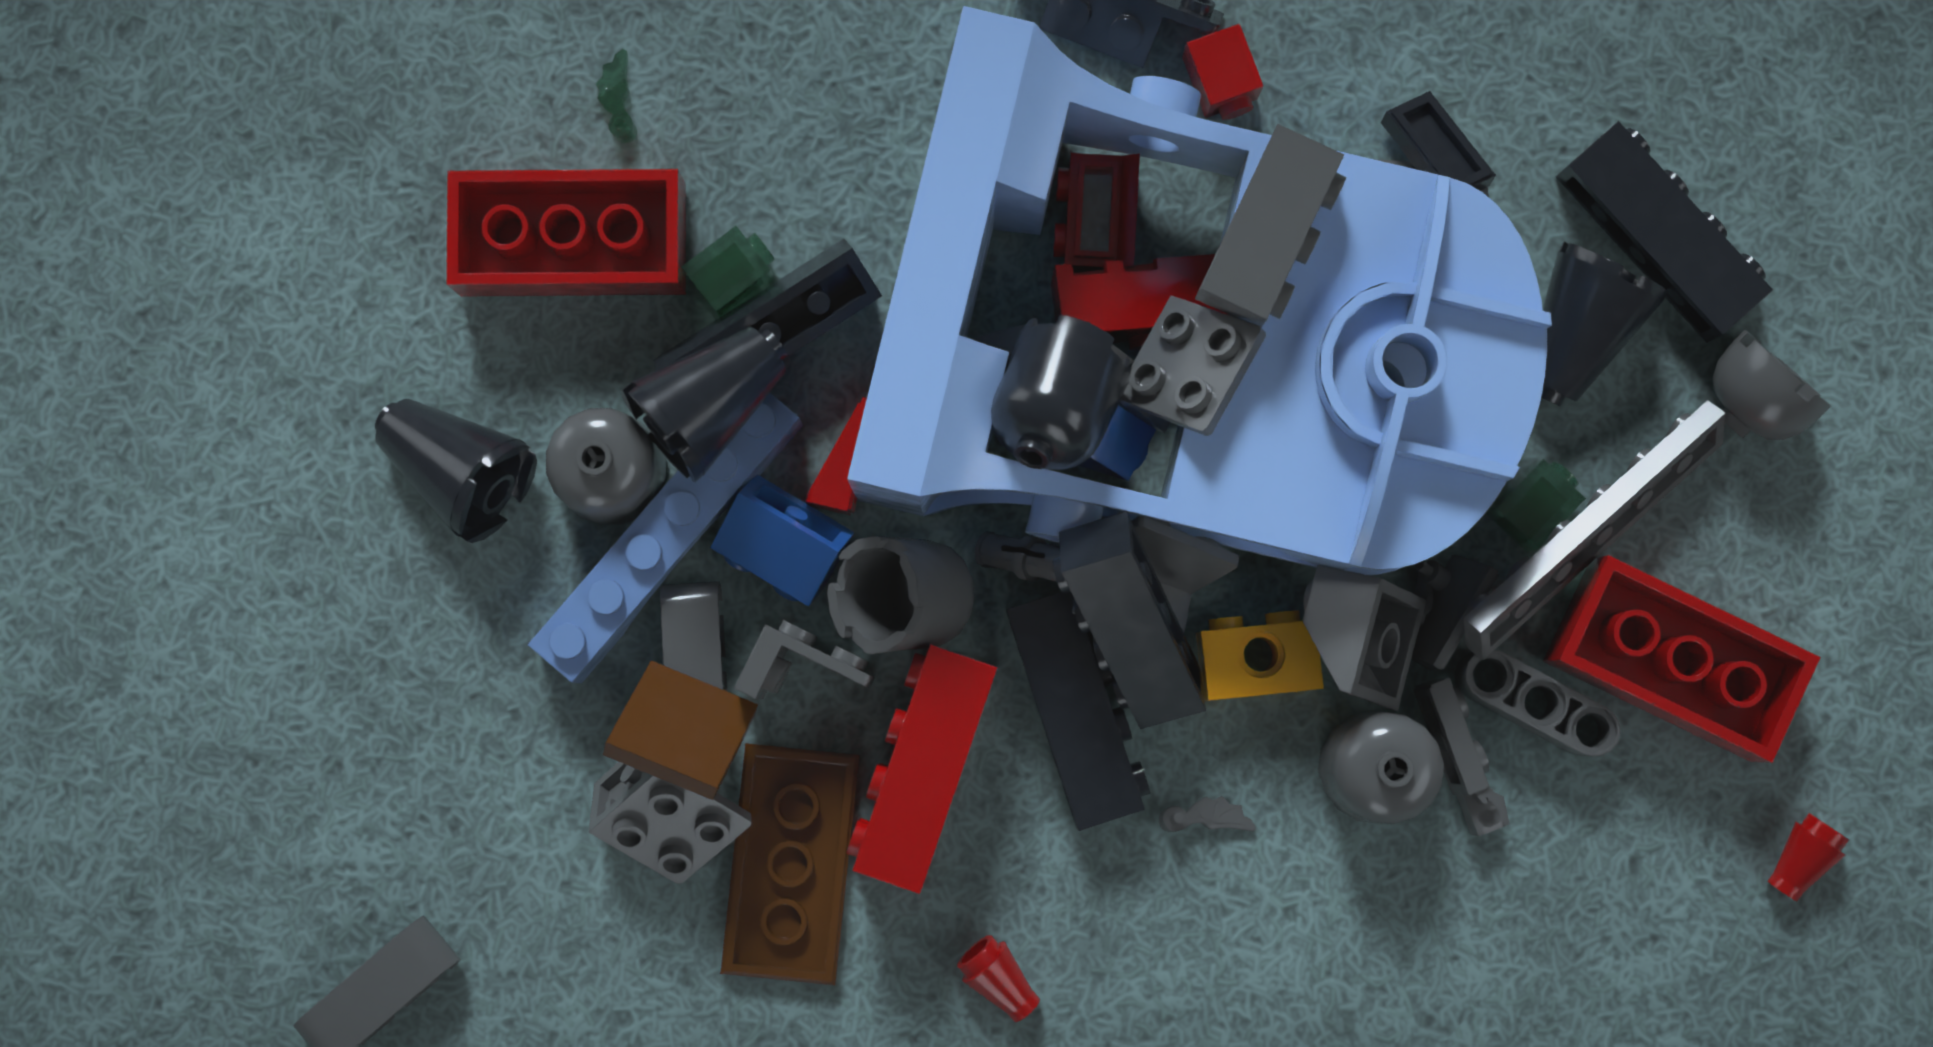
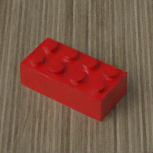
M678 169L447 171L446 285L461 297L686 295V183Z
M1610 555L1596 558L1587 566L1543 662L1749 762L1773 763L1821 657Z
M931 644L926 656L915 653L904 686L914 689L912 699L907 711L896 708L885 742L895 745L888 766L881 763L876 765L866 794V798L876 801L870 821L863 818L857 821L846 852L848 855L857 857L852 871L918 894L921 893L998 667Z

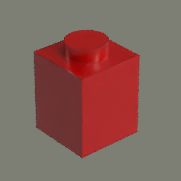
M1240 23L1186 43L1182 58L1193 87L1201 93L1200 106L1205 118L1220 113L1222 120H1230L1251 111L1254 108L1252 101L1258 99L1264 86Z

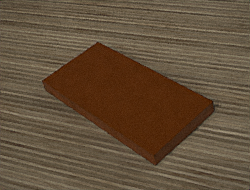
M745 743L739 806L751 813V826L740 834L734 843L720 974L836 985L849 855L846 852L852 835L860 755Z

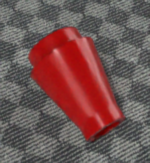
M1808 813L1801 824L1795 821L1775 870L1767 882L1797 902L1808 888L1846 856L1841 851L1849 839L1814 815Z
M987 935L972 945L957 963V967L964 974L962 981L1007 1013L1014 1022L1023 1020L1038 1006L1040 998L1032 990L1006 942L998 943L992 935Z

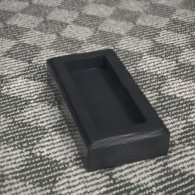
M1431 91L1386 111L1381 124L1417 170L1465 182L1479 191L1490 186L1496 174Z

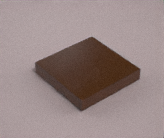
M651 660L605 743L603 755L714 800L755 717L759 704Z

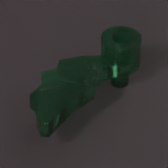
M624 49L615 54L612 62L603 65L602 77L595 84L600 90L597 97L598 101L612 115L608 124L610 132L618 142L629 143L635 139L637 127L626 112L624 103L630 94L627 81L628 52Z

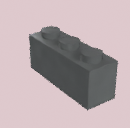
M1277 124L1195 299L1230 316L1259 325L1260 327L1264 325L1269 314L1280 319L1295 289V285L1285 281L1295 260L1306 264L1320 236L1321 231L1311 227L1320 206L1328 210L1332 209L1346 180L1345 176L1337 173L1344 154Z

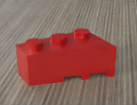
M1215 254L1156 258L1153 260V263L1134 265L1133 268L1124 267L1123 260L1107 261L1103 263V270L1073 273L1072 264L1055 265L1051 280L1055 321L1057 323L1060 315H1066L1090 322L1109 333L1114 338L1113 344L1128 342L1130 351H1140L1171 295L1224 313L1195 299Z

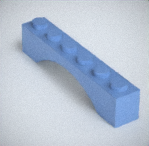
M770 393L704 476L693 482L690 476L686 478L679 471L673 475L529 642L528 646L571 683H583L624 635L650 597L692 546L731 505L738 493L756 475L760 476L802 428L803 424L800 418Z

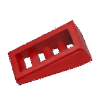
M863 397L856 406L807 493L808 497L805 502L809 506L851 516V513L854 514L857 498L847 478L867 398Z

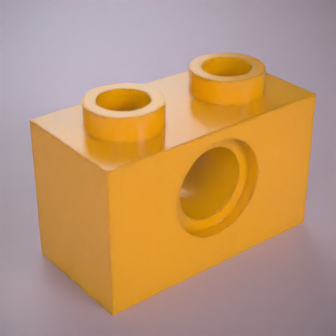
M1299 610L1265 614L1266 625L1244 627L1242 616L1208 620L1209 631L1196 633L1205 701L1324 689L1320 653L1303 621H1300ZM1255 638L1265 641L1272 650V661L1268 668L1261 672L1251 669L1244 659V649L1247 643Z

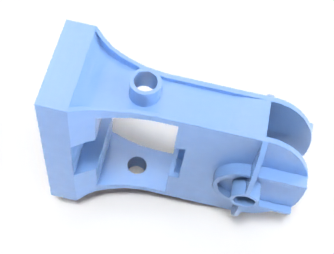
M963 6L847 480L858 501L920 516L976 504L1031 505L1025 532L1059 543L1060 531L1127 511L1131 520L1138 516H1145L1170 523L1172 528L1194 537L1211 538L1223 546L1317 568V565L1369 576L1380 575L1426 560L1451 546L1475 525L1498 497L1505 483L1513 479L1520 468L1517 465L1525 451L1541 401L1547 358V328L1552 326L1551 313L1542 310L1537 277L1521 236L1507 215L1483 192L1465 182L1450 177L1340 152L1344 154L1337 173L1345 176L1346 180L1332 209L1328 210L1320 206L1311 227L1321 231L1320 236L1306 264L1295 260L1285 281L1295 285V289L1281 318L1278 319L1269 314L1268 319L1261 327L1266 332V337L1213 433L1205 436L1177 425L1161 497L1048 469H1033L1021 464L1019 461L989 454L988 450L993 433L991 407L996 390L1004 376L1009 352L969 339L967 335L993 229L1036 235L1041 234L1062 143L1125 154L1140 153L1141 157L1235 177L1220 241L1221 244L1272 135L1196 117L1201 93L1194 87L1180 81L1157 76H1139L1133 79L1129 94L1109 85L1079 67L1063 54L1034 22Z

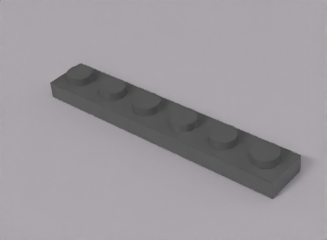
M1707 400L1691 415L1689 413L1681 415L1668 430L1666 438L1652 450L1646 448L1639 452L1631 461L1627 472L1612 486L1605 484L1593 494L1587 504V508L1573 521L1565 520L1561 522L1551 532L1544 547L1531 558L1525 556L1518 560L1508 572L1506 580L1490 595L1483 593L1478 596L1466 610L1463 618L1466 647L1482 660L1492 653L1723 445L1726 413Z

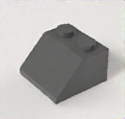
M1317 565L1314 579L1310 581L1304 593L1303 605L1305 614L1303 623L1334 681L1342 692L1381 707L1398 711L1426 600L1379 577Z

